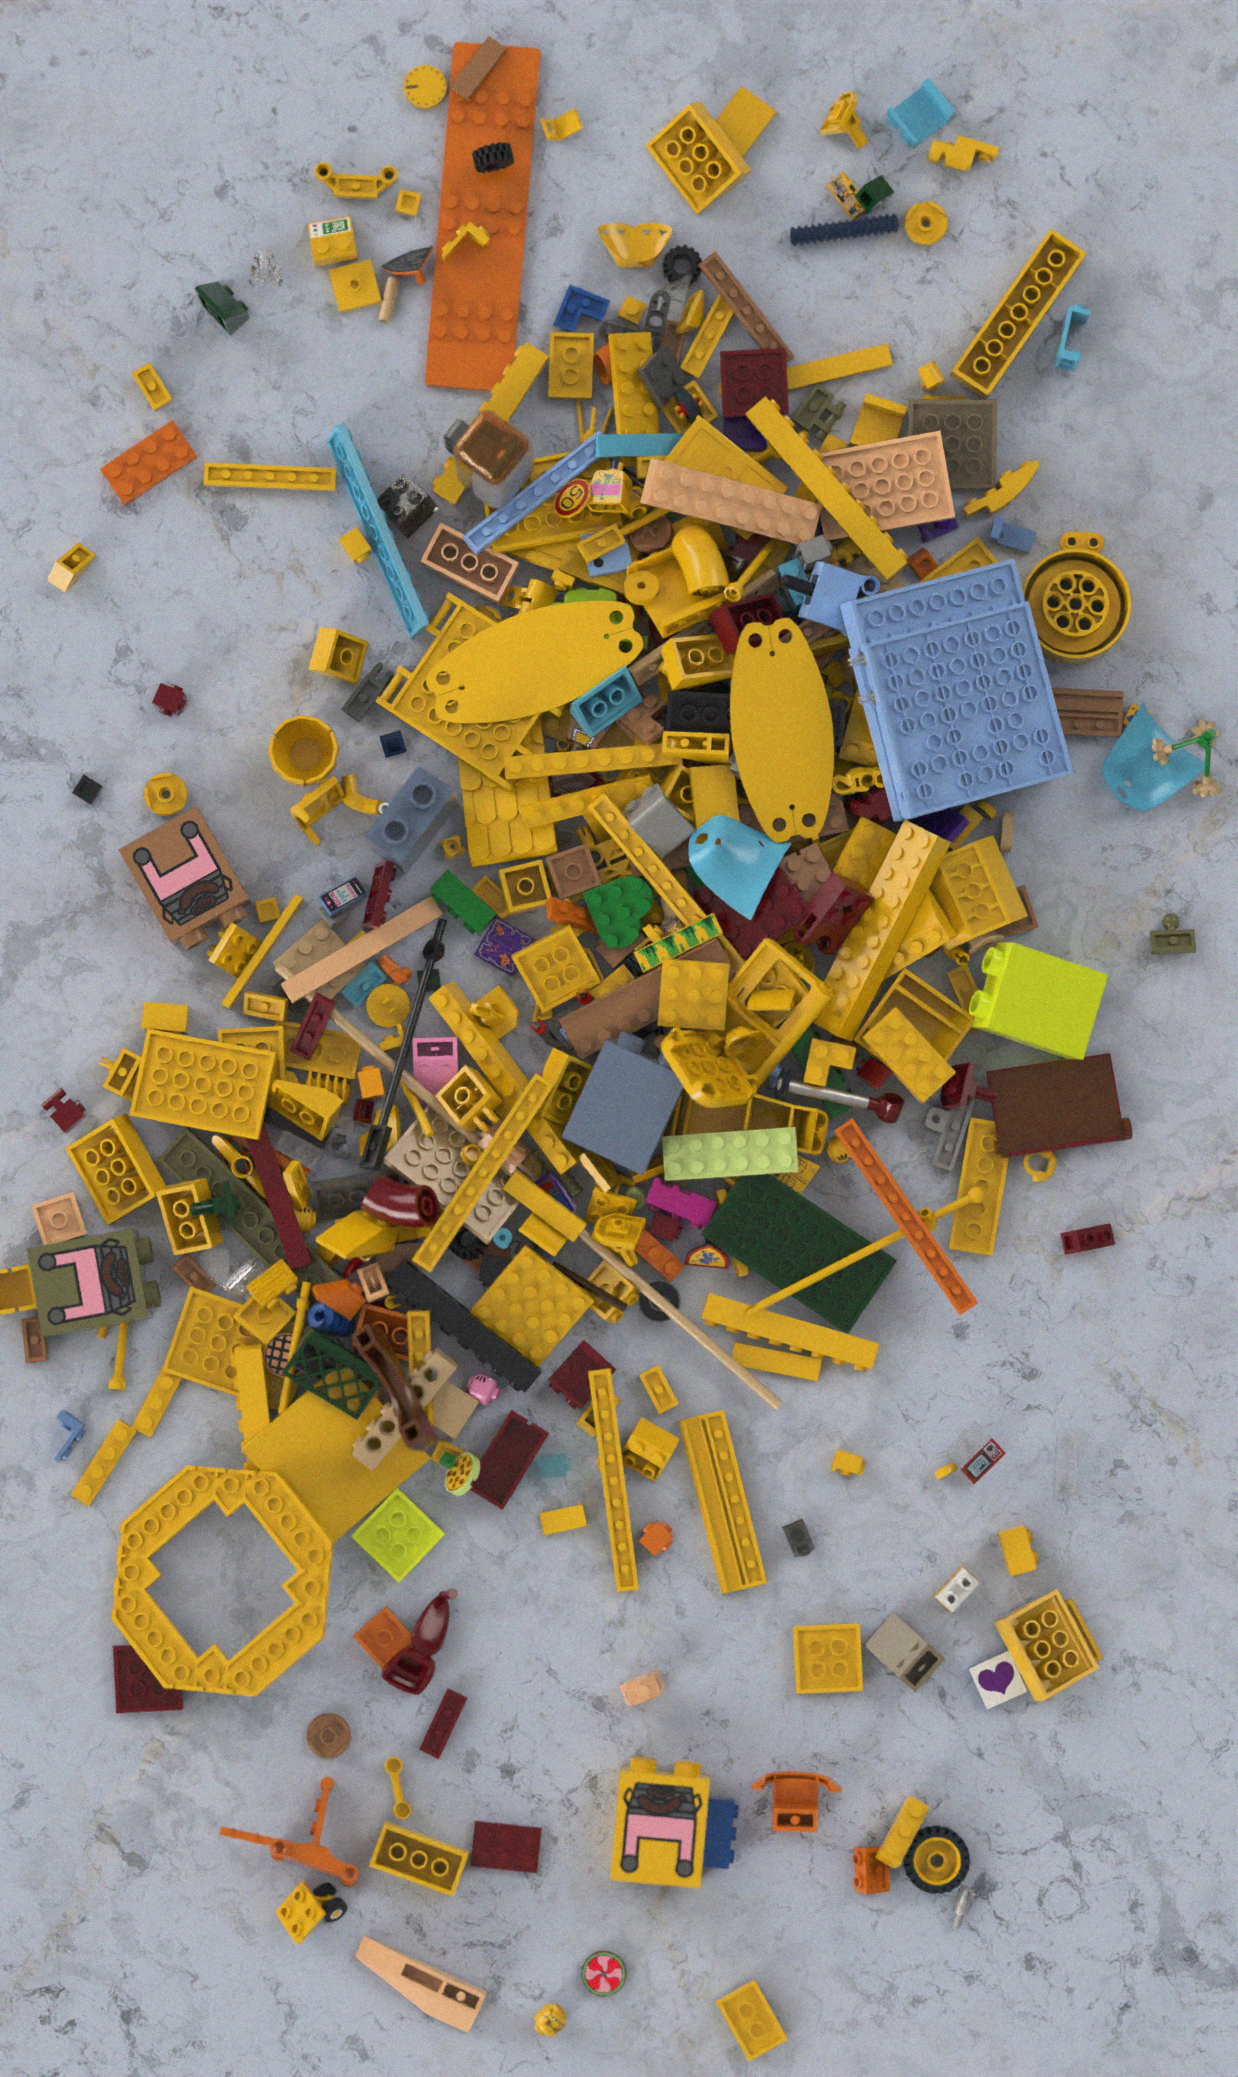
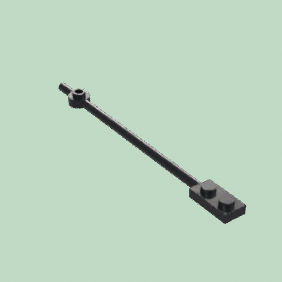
M442 918L438 919L433 939L429 940L423 948V957L427 960L378 1125H371L360 1161L359 1167L365 1170H380L392 1132V1128L387 1126L412 1038L434 964L445 953V946L441 940L447 920Z

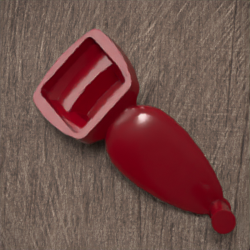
M455 1588L441 1591L428 1604L412 1631V1645L399 1651L386 1663L382 1669L381 1677L390 1685L414 1695L421 1694L428 1686L435 1672V1661L431 1656L436 1654L444 1643L449 1624V1604L447 1600L457 1598L458 1591Z

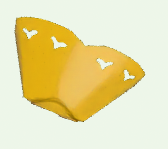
M607 223L597 228L600 238L617 266L622 268H648L653 266L671 237L673 229L668 225L660 223H642L635 227L625 223ZM617 229H618L619 231L624 230L625 232H623V233L620 235L619 232L616 231V230H617ZM649 229H651L648 235L642 232L643 230L648 231ZM607 230H609L607 236L604 233H602V231L606 232ZM659 230H662V232L667 231V233L661 235Z

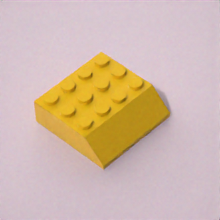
M903 968L861 1025L852 1041L883 1063L864 1043L861 1037L893 1007H896L947 1062L972 1027L975 1017L971 1016L908 969Z

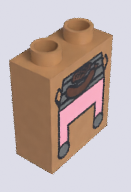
M196 806L119 849L166 936L174 946L182 942L185 949L190 950L209 939L205 929L221 921L226 929L231 922L237 924L248 917L244 907L252 902L202 813Z

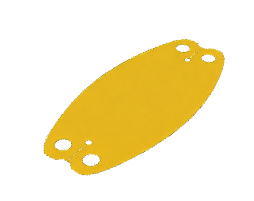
M582 601L557 604L515 615L479 632L439 660L425 678L429 691L437 696V701L434 705L437 717L452 723L508 721L546 712L581 697L623 666L629 665L641 652L644 646L640 634L632 628L634 613L631 606L616 601ZM620 611L623 614L622 622L619 624L611 623L609 619L611 612ZM609 634V639H604V635ZM623 639H629L632 642L633 647L628 653H623L619 649V643ZM442 671L450 675V681L446 685H440L436 680L438 673ZM464 685V690L458 689L459 686ZM449 700H456L459 703V710L456 713L451 714L446 711L445 706Z
M778 619L773 625L767 626L760 622L750 623L745 626L739 638L730 692L731 735L739 774L760 825L767 836L774 842L788 841L791 836L795 835V832L796 835H801L803 838L816 837L824 825L828 812L834 770L833 724L825 686L804 635L791 619ZM788 629L791 631L792 639L789 643H782L779 640L778 635L781 630ZM754 633L762 637V644L757 648L751 647L748 642L749 637ZM770 651H774L775 655L770 656ZM790 805H794V806H795V809L793 810V812H792V810H790V808H789ZM807 813L813 814L816 818V822L812 827H806L802 823V818ZM776 818H783L786 822V827L781 832L773 829L772 823Z

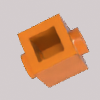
M650 1521L642 1529L644 1534L639 1539V1542L656 1556L660 1550L665 1552L673 1544L671 1541L673 1529L664 1521L661 1524L658 1521L654 1524Z

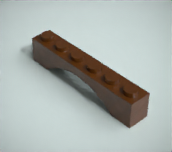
M367 1323L351 1335L360 1355L372 1367L386 1388L397 1414L398 1430L407 1448L423 1451L439 1438L382 1326Z

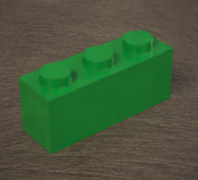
M448 869L430 888L431 892H433L431 897L438 904L445 903L449 907L447 912L456 920L460 917L465 922L463 926L472 935L474 932L480 935L497 917V914Z

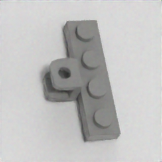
M975 1098L973 1101L967 1100L966 1106L948 1109V1111L940 1108L926 1109L922 1125L926 1129L940 1133L930 1165L953 1171L974 1107ZM933 1115L936 1116L935 1123L932 1121Z

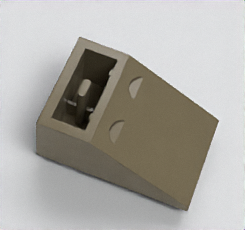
M894 1612L864 1644L871 1653L914 1692L922 1686L945 1660L940 1653Z

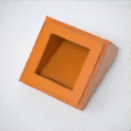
M924 548L919 549L906 560L920 580L938 568L930 553Z

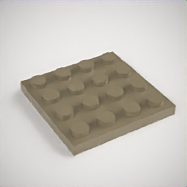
M909 399L908 436L941 431L950 488H995L997 399Z

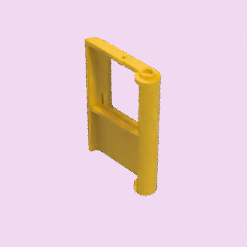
M765 938L728 984L725 1030H717L726 1036L733 1028L743 1026L753 1031L757 1030L764 1033L765 1038L757 1047L746 1054L736 1056L748 1075H757L759 1082L756 1084V1090L759 1089L834 995L832 987L827 982L817 978L770 938ZM782 960L811 985V989L782 1026L776 1029L757 1012L747 1010L746 999L775 962Z

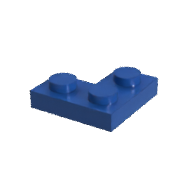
M569 284L553 326L566 332L574 333L581 315L602 322L610 300Z

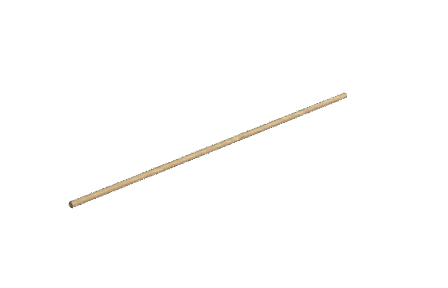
M282 962L275 969L285 980L296 975ZM313 991L306 995L305 998L311 1002L317 992ZM334 1008L330 1020L393 1074L396 1062ZM403 1069L400 1081L469 1142L477 1145L483 1153L484 1150L478 1145L482 1137L475 1131L471 1132L460 1127L439 1100ZM502 1165L500 1167V1169L504 1171L510 1178L514 1174V1172L518 1170L516 1168L512 1173H510ZM585 1228L582 1230L578 1237L773 1409L776 1410L783 1403L612 1251L591 1238L592 1234Z

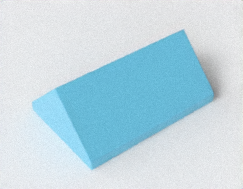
M623 666L571 703L570 713L588 737L592 738L640 704L643 699L627 667Z

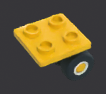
M300 1882L276 1910L277 1916L295 1944L300 1945L322 1919L327 1923L339 1920L346 1913L347 1905L344 1900L339 1897L333 1898L337 1890L331 1883H323L311 1891L306 1882Z

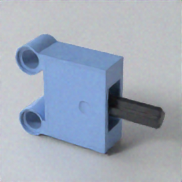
M818 561L815 562L810 581L789 574H784L781 579L783 587L805 594L798 617L838 630L845 637H848L840 605L856 600L857 594L872 596L878 593L880 589L879 580L874 576L859 575ZM868 580L869 587L865 590L864 583Z

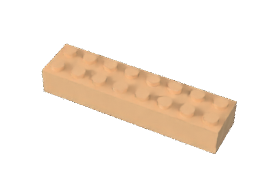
M653 459L650 461L640 500L642 504L797 546L799 543L814 538L822 508L821 504Z

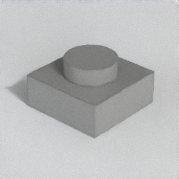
M323 906L318 908L317 911L330 929L349 916L346 909L331 917Z

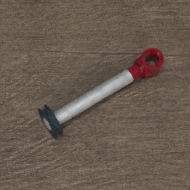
M784 1068L779 1073L775 1090L776 1100L781 1097L782 1101H784L788 1092L875 1111V1115L880 1120L891 1124L898 1121L904 1105V1099L895 1093H885L883 1096L873 1098L791 1080V1069L786 1072Z

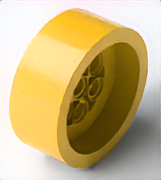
M1065 549L1045 557L1032 569L1022 586L1025 602L1029 601L1043 657L1052 662L1078 665L1096 660L1113 647L1128 624L1131 613V594L1127 581L1113 562L1094 551ZM1063 580L1068 581L1071 584V589L1063 590L1060 587V582ZM1085 582L1090 583L1093 586V591L1085 592L1082 584ZM1050 598L1056 599L1058 607H1049L1047 600ZM1072 600L1078 601L1080 609H1071L1069 602ZM1094 602L1100 603L1102 611H1093L1091 604ZM1064 618L1068 626L1066 628L1059 627L1057 619ZM1086 620L1090 628L1082 630L1079 627V621Z

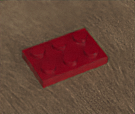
M475 1820L470 1866L537 1873L542 1827Z

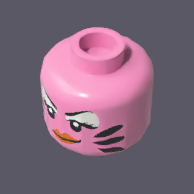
M482 1373L471 1376L466 1387V1393L478 1400L480 1404L486 1406L493 1400L497 1401L501 1391L498 1388L497 1379Z

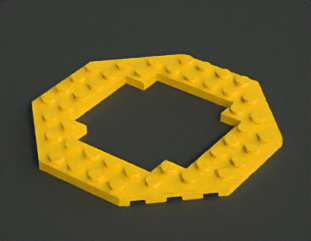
M187 1465L121 1523L120 1546H118L116 1563L118 1568L117 1578H115L113 1596L115 1597L111 1619L164 1688L258 1697L325 1638L334 1541L280 1473ZM213 1502L218 1504L227 1517L233 1515L246 1504L298 1570L281 1585L294 1601V1604L230 1660L217 1644L212 1645L198 1657L147 1591L150 1586L163 1576L150 1558Z

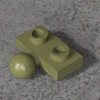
M1173 913L1166 914L1162 919V925L1166 930L1150 931L1151 955L1195 953L1194 929L1176 930L1180 924L1179 917Z

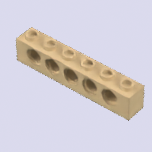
M438 1348L434 1352L429 1350L422 1359L424 1364L421 1368L415 1367L408 1376L412 1387L419 1386L423 1390V1394L417 1396L423 1409L457 1369L458 1365ZM433 1369L436 1371L437 1376L430 1379L425 1375V1371ZM387 1402L380 1410L381 1417L377 1421L373 1419L366 1428L367 1434L363 1438L359 1436L352 1445L354 1448L352 1455L372 1471L401 1437L393 1403ZM390 1420L395 1424V1428L388 1430L383 1426V1422ZM376 1437L381 1441V1445L374 1447L369 1443V1439Z

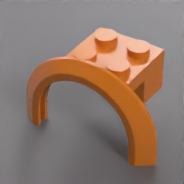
M802 1771L772 1772L762 1775L751 1783V1790H765L767 1784L773 1783L772 1831L817 1832L818 1784L827 1787L828 1792H842L841 1786L830 1777Z

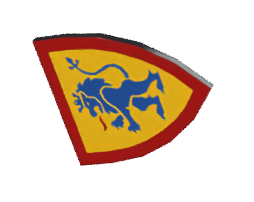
M705 1238L704 1245L698 1246L687 1253L684 1265L729 1269V1257L724 1251Z

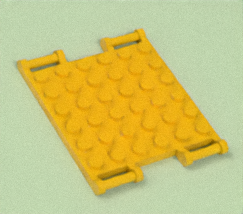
M448 592L444 597L446 600L425 628L426 631L436 638L413 673L399 665L395 670L397 671L382 695L378 696L374 702L511 792L516 779L504 780L500 777L505 770L504 757L514 756L517 751L522 755H533L532 752L521 745L543 712L528 717L490 723H452L437 717L434 707L437 696L429 691L425 679L427 674L439 660L479 632L497 624ZM455 604L457 606L441 631H439L437 627L451 606ZM445 671L438 673L436 677L438 684H448L450 675ZM406 677L408 680L392 704L388 703V700L402 679ZM460 685L458 689L464 690L465 686ZM449 700L445 706L446 711L451 714L456 713L459 710V703L456 700ZM566 704L549 711L560 718Z

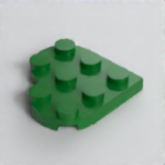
M635 875L618 878L582 893L599 936L610 948L628 947L637 940L642 929L641 917L649 912L654 901L653 889L650 884L640 877H635Z

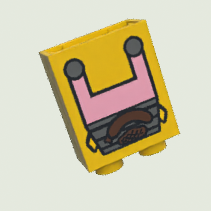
M630 1757L629 1767H620L610 1880L700 1888L710 1784L709 1775L701 1774L702 1764L698 1762L675 1761L674 1771L656 1770L657 1759Z

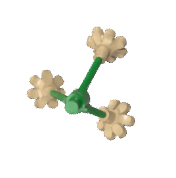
M1203 719L1199 720V727H1191V732L1195 735L1190 740L1175 745L1173 743L1165 745L1163 739L1154 738L1152 740V750L1156 753L1153 755V759L1155 761L1159 760L1161 766L1169 762V753L1175 752L1178 748L1198 743L1202 749L1205 748V774H1203L1201 781L1195 780L1192 787L1194 788L1192 793L1195 795L1201 793V797L1207 798L1208 793L1211 796H1216L1217 792H1221V786L1217 784L1216 779H1211L1210 774L1211 747L1216 744L1215 737L1220 734L1218 729H1213L1215 726L1213 721L1205 724Z

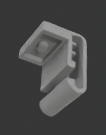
M658 783L647 787L643 794L637 800L631 801L624 810L631 828L661 859H664L696 831L689 820L686 821L680 810L666 797L663 788Z

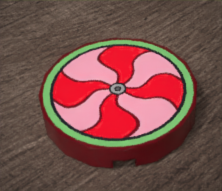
M601 1950L592 1953L582 1966L583 1983L591 1993L597 1996L607 1997L613 1995L622 1988L625 1982L626 1968L624 1962L611 1951Z

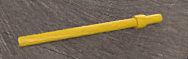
M302 1282L300 1298H297V1313L287 1363L297 1350L301 1339L306 1309L309 1310L310 1305L308 1298L311 1282ZM292 1367L289 1371L293 1375L295 1368ZM284 1376L278 1413L280 1414L288 1408L293 1380Z

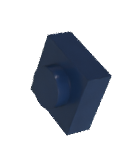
M401 730L379 736L385 758L407 752Z

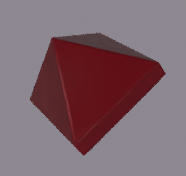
M357 1099L353 1109V1121L371 1124L374 1102Z

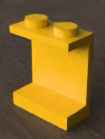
M866 393L848 447L897 439L908 406Z

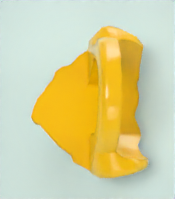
M1053 1151L1037 1153L1049 1160L1045 1172L1033 1171L1028 1165V1160L1033 1154L1025 1155L1023 1166L1027 1173L1032 1175V1181H1045L1055 1173L1057 1159Z

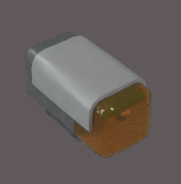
M485 410L478 414L470 426L457 418L443 436L445 448L455 457L456 473L460 483L492 508L506 506L533 472L534 453L531 438L516 425L508 424L490 410Z

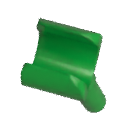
M445 1451L439 1463L448 1469L455 1467L453 1461L456 1457Z

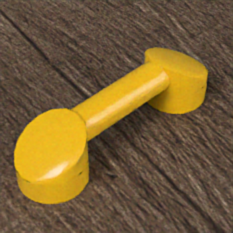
M392 1756L385 1761L384 1768L391 1777L395 1797L393 1813L399 1819H406L411 1814V1806L404 1801L399 1776L403 1764L399 1758Z

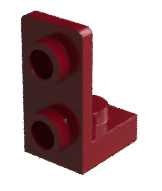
M1110 1223L1060 1233L1065 1255L1115 1244Z

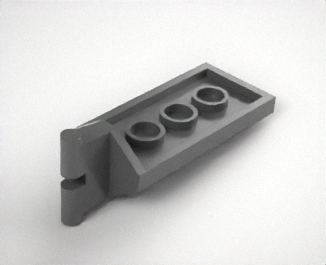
M388 1169L310 1182L317 1219L322 1221L346 1217L353 1211H360L366 1194L381 1175H386L403 1184H411L394 1170Z

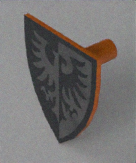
M433 246L402 254L382 265V268L389 273L398 274L399 277L414 275L418 285L426 283L421 268L432 252Z

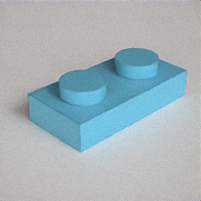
M371 961L341 993L357 1008L369 996V993L388 977Z

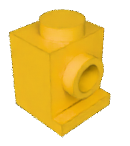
M836 1449L830 1470L836 1472V1469L839 1468L840 1474L852 1477L853 1473L862 1475L866 1463L862 1462V1456Z

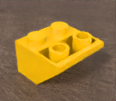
M641 1417L621 1452L622 1462L625 1466L656 1482L680 1438Z

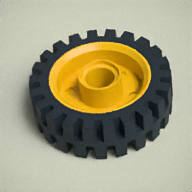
M928 1826L917 1831L903 1858V1863L908 1878L916 1887L930 1894H944L957 1888L965 1880L969 1871L970 1856L967 1845L956 1832L944 1826ZM935 1854H939L943 1858L939 1865H932L930 1862L931 1857Z

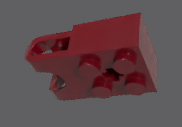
M832 871L808 904L809 910L795 928L794 936L796 941L803 945H812L816 941V945L822 953L827 955L834 954L875 898L862 884Z

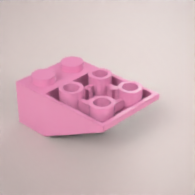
M457 1037L413 1038L414 1079L434 1096L459 1072ZM416 1095L420 1105L427 1106V1104Z

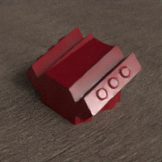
M873 785L869 787L868 791L856 792L855 796L846 795L844 797L843 806L858 816L869 818L878 825L892 817L885 787L878 788Z

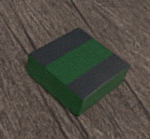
M439 968L433 969L426 993L436 992L441 988ZM423 970L417 971L418 987Z

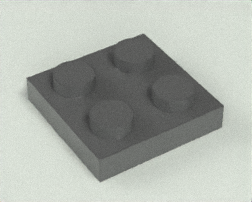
M667 345L660 346L637 370L657 407L664 406L674 396V393L688 381Z

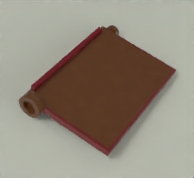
M1110 1053L1087 1056L1083 1060L1067 1059L986 1072L988 1087L997 1091L996 1100L991 1104L998 1141H994V1150L996 1155L1000 1154L1001 1159L1132 1139L1129 1117H1121Z

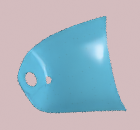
M1144 701L1107 755L1102 767V775L1115 797L1122 803L1139 811H1147L1160 805L1205 769V761L1196 758L1182 747L1176 749L1175 752L1169 753V762L1164 766L1160 765L1159 760L1155 761L1153 759V755L1156 753L1152 750V740L1154 738L1163 739L1165 745L1172 743L1175 745L1177 743L1154 721ZM1126 780L1131 782L1130 787L1125 784ZM1117 787L1125 791L1127 798L1119 795Z
M718 815L713 816L691 835L689 839V861L697 875L709 889L737 912L751 920L770 879L792 843H776L765 833L731 817ZM703 833L708 835L705 843L701 845L696 844V839L699 835ZM719 838L721 844L715 845L716 840Z

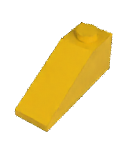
M663 731L662 754L707 764H729L730 734Z

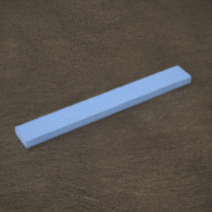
M600 430L515 495L506 506L497 509L465 534L462 539L477 556L559 492L567 483L577 478L602 457H596V435L603 433Z

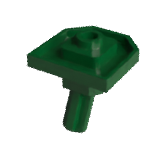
M223 1181L225 1196L191 1203L189 1212H191L192 1216L228 1212L230 1226L237 1225L235 1214H237V1209L241 1208L239 1195L234 1196V1192L231 1191L230 1181Z

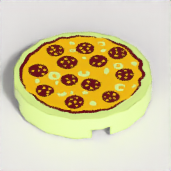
M469 1452L462 1453L453 1461L455 1467H450L445 1477L446 1490L456 1496L463 1495L472 1487L470 1485L472 1480L476 1481L480 1472L479 1459Z

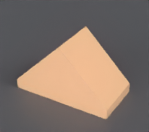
M378 1262L357 1270L368 1302L391 1294Z

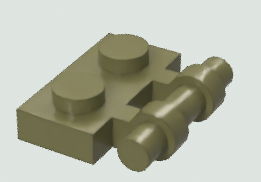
M816 383L791 420L807 430V432H810L813 426L817 427L819 430L815 434V438L822 441L825 435L830 434L832 431L831 427L836 420L843 416V410L847 405L842 401H839L836 407L832 405L831 401L835 395ZM827 410L830 415L823 422L819 418Z

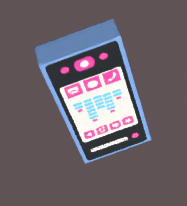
M355 876L320 895L318 900L331 917L367 897L368 893Z

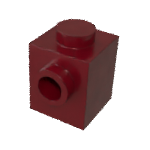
M160 683L152 704L160 708V713L171 717L172 714L178 716L180 712L183 713L187 707L188 700H186V694L183 693V688L175 684H171L169 687Z

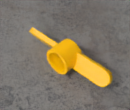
M221 1134L214 1135L212 1137V1144L231 1163L232 1173L238 1178H245L266 1199L252 1156L247 1154L240 1155ZM241 1158L248 1160L251 1165L250 1172L247 1174H242L237 1169V1161Z

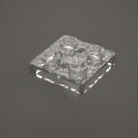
M254 1255L244 1265L241 1261L234 1262L238 1269L231 1265L230 1271L233 1275L222 1285L223 1289L241 1304H244L252 1296L246 1286L268 1270Z

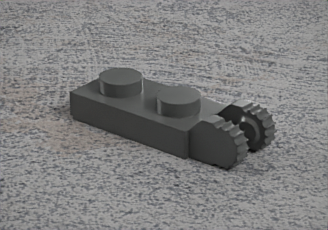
M381 662L373 668L369 675L365 676L341 708L343 712L358 723H360L394 675V672L390 670L385 674L380 683L374 678L383 667Z

